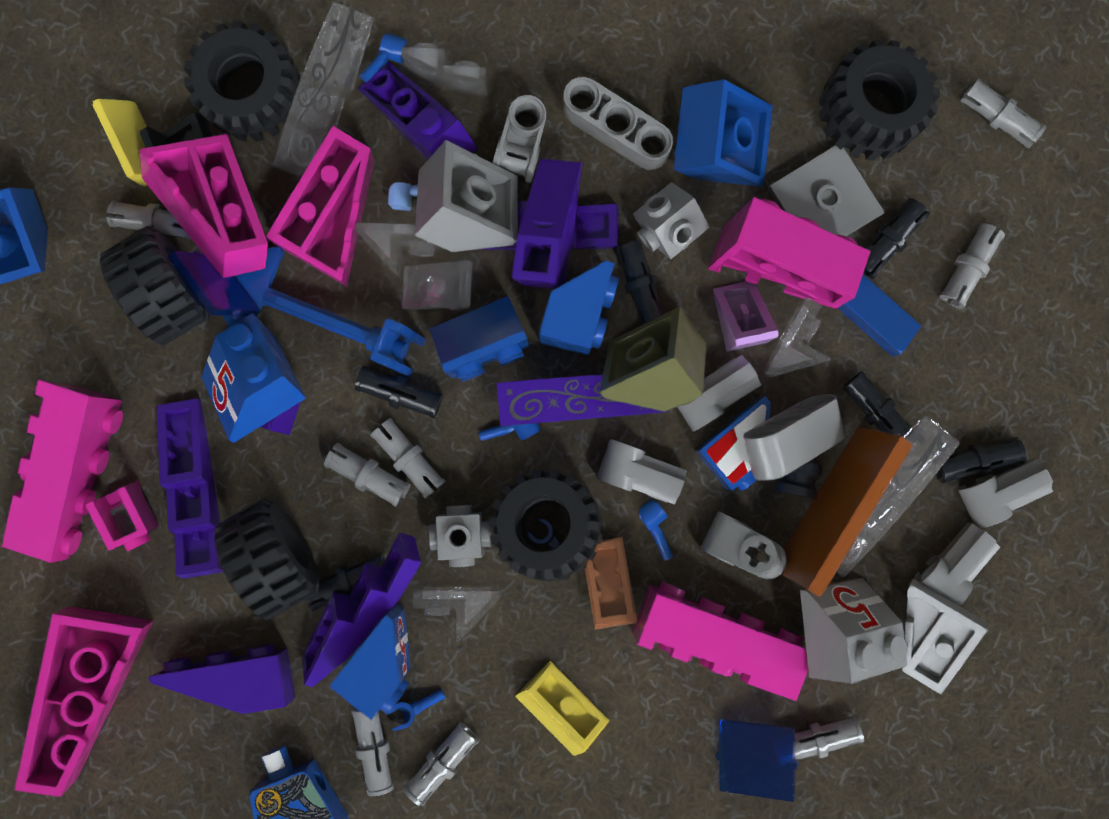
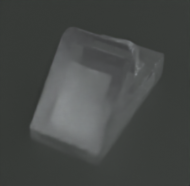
M356 222V232L401 281L403 276L404 248L409 249V254L414 256H434L435 250H445L440 246L415 236V225Z
M462 260L405 266L402 308L410 310L446 308L468 312L471 304L472 261Z
M808 297L797 304L760 376L769 379L831 361V358L802 343L803 340L809 342L821 323V319L816 317L822 306L821 304Z
M418 586L413 591V609H424V615L444 616L450 614V608H456V642L458 643L500 600L502 586Z

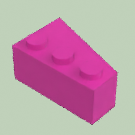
M332 126L266 235V238L276 246L346 287L348 285L374 165L371 149Z
M227 134L139 149L142 179L223 278L265 269L268 242Z
M753 197L724 225L707 269L720 273L722 266L747 273L745 281L757 285L760 277L786 285L783 293L836 309L855 298L871 251L858 246L856 241L850 237L835 235L820 228L815 221L809 218L796 217L781 210L780 206L771 200Z

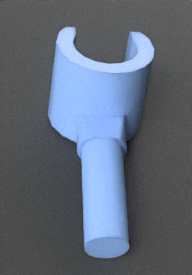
M401 182L392 184L389 188L388 205L393 210H412V197H417L418 185L412 186L411 184Z

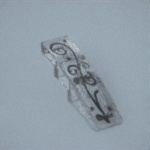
M333 1L300 79L272 166L302 177L332 126L337 128L344 101L350 98L374 21L373 16Z
M924 415L903 436V438L913 444L912 448L836 573L844 578L884 536L960 444L955 437L928 416Z

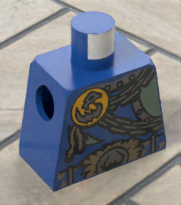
M285 745L261 755L268 778L259 781L250 791L249 798L254 819H348L345 809L314 759L294 767Z

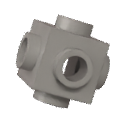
M672 182L659 193L650 197L642 207L633 213L641 227L637 234L643 244L652 252L658 249L670 259L686 249L690 243L710 228L695 198Z
M472 505L446 506V514L436 516V524L429 526L430 549L438 551V560H449V567L474 566L475 558H482L485 554L484 547H491V527H489V521L483 522L482 512H472ZM460 529L465 532L467 537L465 544L456 545L452 542L451 533L453 530Z

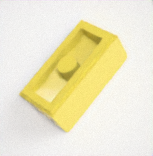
M94 100L93 107L126 176L143 187L147 184L142 179L139 149L145 147L140 130L145 128L146 124L136 103L126 100Z
M551 661L515 695L573 756L584 753L610 721Z

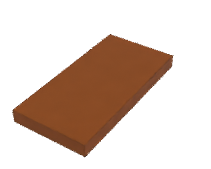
M858 427L820 488L817 499L812 501L784 547V551L787 554V565L781 575L819 597L823 595L913 444L902 436Z

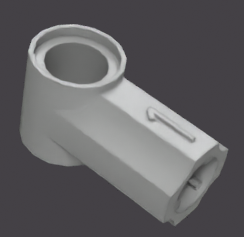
M741 355L704 378L703 395L697 397L690 404L679 405L677 408L694 432L725 412L724 408L761 386V383L752 365Z
M610 439L596 479L630 492L632 489L666 503H676L684 485L687 470L646 456L645 451Z
M1030 459L1000 474L987 475L975 479L977 484L968 488L966 485H962L957 489L973 524L982 529L1007 520L1013 515V510L1052 493L1053 480L1048 470L1041 465L1038 459Z
M966 523L940 555H935L927 560L926 564L928 567L922 574L917 572L914 580L960 606L973 590L972 580L998 551L1000 546L986 531L973 523Z

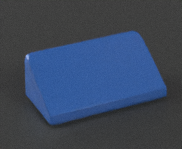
M862 275L855 298L838 307L844 315L892 357L902 354L921 327L917 321L865 275Z

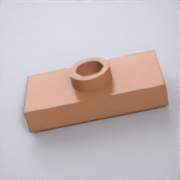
M623 538L601 540V544L596 546L595 552L597 554L594 559H589L584 565L586 567L585 573L595 630L637 623Z

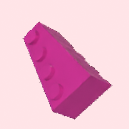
M38 380L35 395L43 397L40 415H30L27 432L35 435L32 450L27 455L21 457L18 473L21 480L25 481L23 489L18 490L12 497L2 547L53 563L69 559V556L77 551L81 543L82 532L78 530L83 515L89 513L85 504L96 499V492L92 489L97 474H101L108 464L110 454L106 448L111 434H115L121 426L123 411L120 410L122 400L77 385Z
M662 581L660 588L649 584L637 615V623H634L632 628V634L637 645L652 650L654 643L658 642L660 643L659 648L669 653L673 658L688 663V660L691 661L692 656L700 659L699 664L712 672L726 677H732L733 672L740 674V680L749 685L797 701L808 672L806 645L803 644L804 636L784 628L780 629L779 634L763 629L765 621L741 612L739 619L723 613L726 606L705 597H701L700 602L696 603L684 598L686 590Z
M72 606L52 614L16 781V791L61 797L76 782L153 623L152 620Z

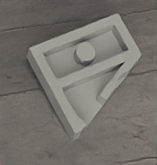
M912 578L908 586L905 623L907 666L903 667L902 671L937 693L942 694L988 631V622Z

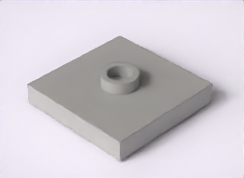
M836 145L768 187V191L781 210L796 217L809 218L815 221L820 228L835 235L848 236L885 213L844 147L840 150Z

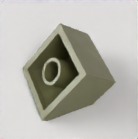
M678 307L609 341L599 392L605 399L664 412L679 405L690 404L697 397L703 395L706 342L683 310Z

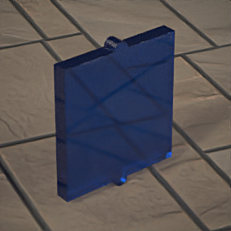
M194 250L193 253L173 251L169 255V259L210 315L232 316L234 319H238L240 316H249L252 313L257 316L261 312L236 276L223 278L204 254Z
M721 719L719 721V751L715 754L716 759L719 760L720 791L794 802L795 770L799 767V761L795 759V728Z

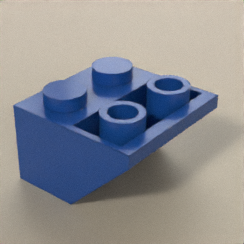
M605 261L551 292L539 334L541 344L585 356L589 355L591 347L599 349L608 319L600 317L602 307L610 309L619 281V277L611 275L614 263Z
M509 296L430 328L444 372L452 379L458 377L462 382L484 374L483 366L498 360L500 365L504 366L523 358L522 350L529 347L527 337Z

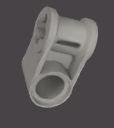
M523 95L517 97L511 103L502 136L499 137L493 159V164L517 176L524 177L525 182L530 184L541 148L539 144L546 121V109L540 99L533 95ZM521 113H529L534 116L537 124L532 127H523L519 125L515 117Z
M719 511L699 548L732 566L736 565L764 579L778 577L783 573L787 565V554L778 543L753 531L748 525ZM760 551L770 556L767 564L756 559Z

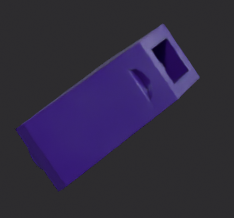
M387 61L368 82H364L358 88L427 160L445 140L473 154L478 150L460 121L390 62Z
M540 159L518 232L512 279L524 286L557 289L567 282L582 162Z
M274 643L248 648V655L237 657L232 656V650L211 653L205 656L206 662L191 664L190 657L163 662L164 669L149 676L151 684L240 714L283 708L295 699L288 649L275 650Z

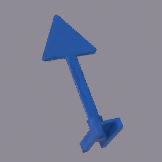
M272 247L267 249L265 269L226 278L220 275L208 259L188 263L204 292L230 327L252 313L258 318L261 308L267 305L365 344L366 349L372 352L370 360L411 377L413 369L402 363L411 342L423 346L426 339L403 324L386 318L383 328L375 326L372 329L271 289V284L284 256L282 248Z

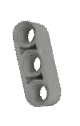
M577 77L566 85L563 112L572 124L641 168L655 170L665 164L673 145V136L665 125L593 79ZM577 96H586L592 100L593 104L589 108L579 109L571 101ZM611 118H621L627 123L628 127L624 131L615 132L607 127L606 122ZM646 140H655L661 144L663 151L659 154L651 155L643 150L641 144Z
M821 394L806 398L744 433L743 437L753 477L757 480H771L783 477L841 442L845 438V432L837 396L834 394Z

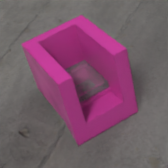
M140 481L126 485L109 495L85 504L108 551L124 545L126 551H130L150 541L151 538L148 532L159 527L142 493Z

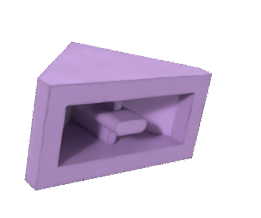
M746 281L713 289L727 352L768 343L778 337V329L754 283Z

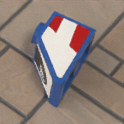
M766 396L755 400L695 450L696 454L726 490L733 491L738 487L740 491H743L757 480L752 474L743 435L748 430L770 419L771 402Z

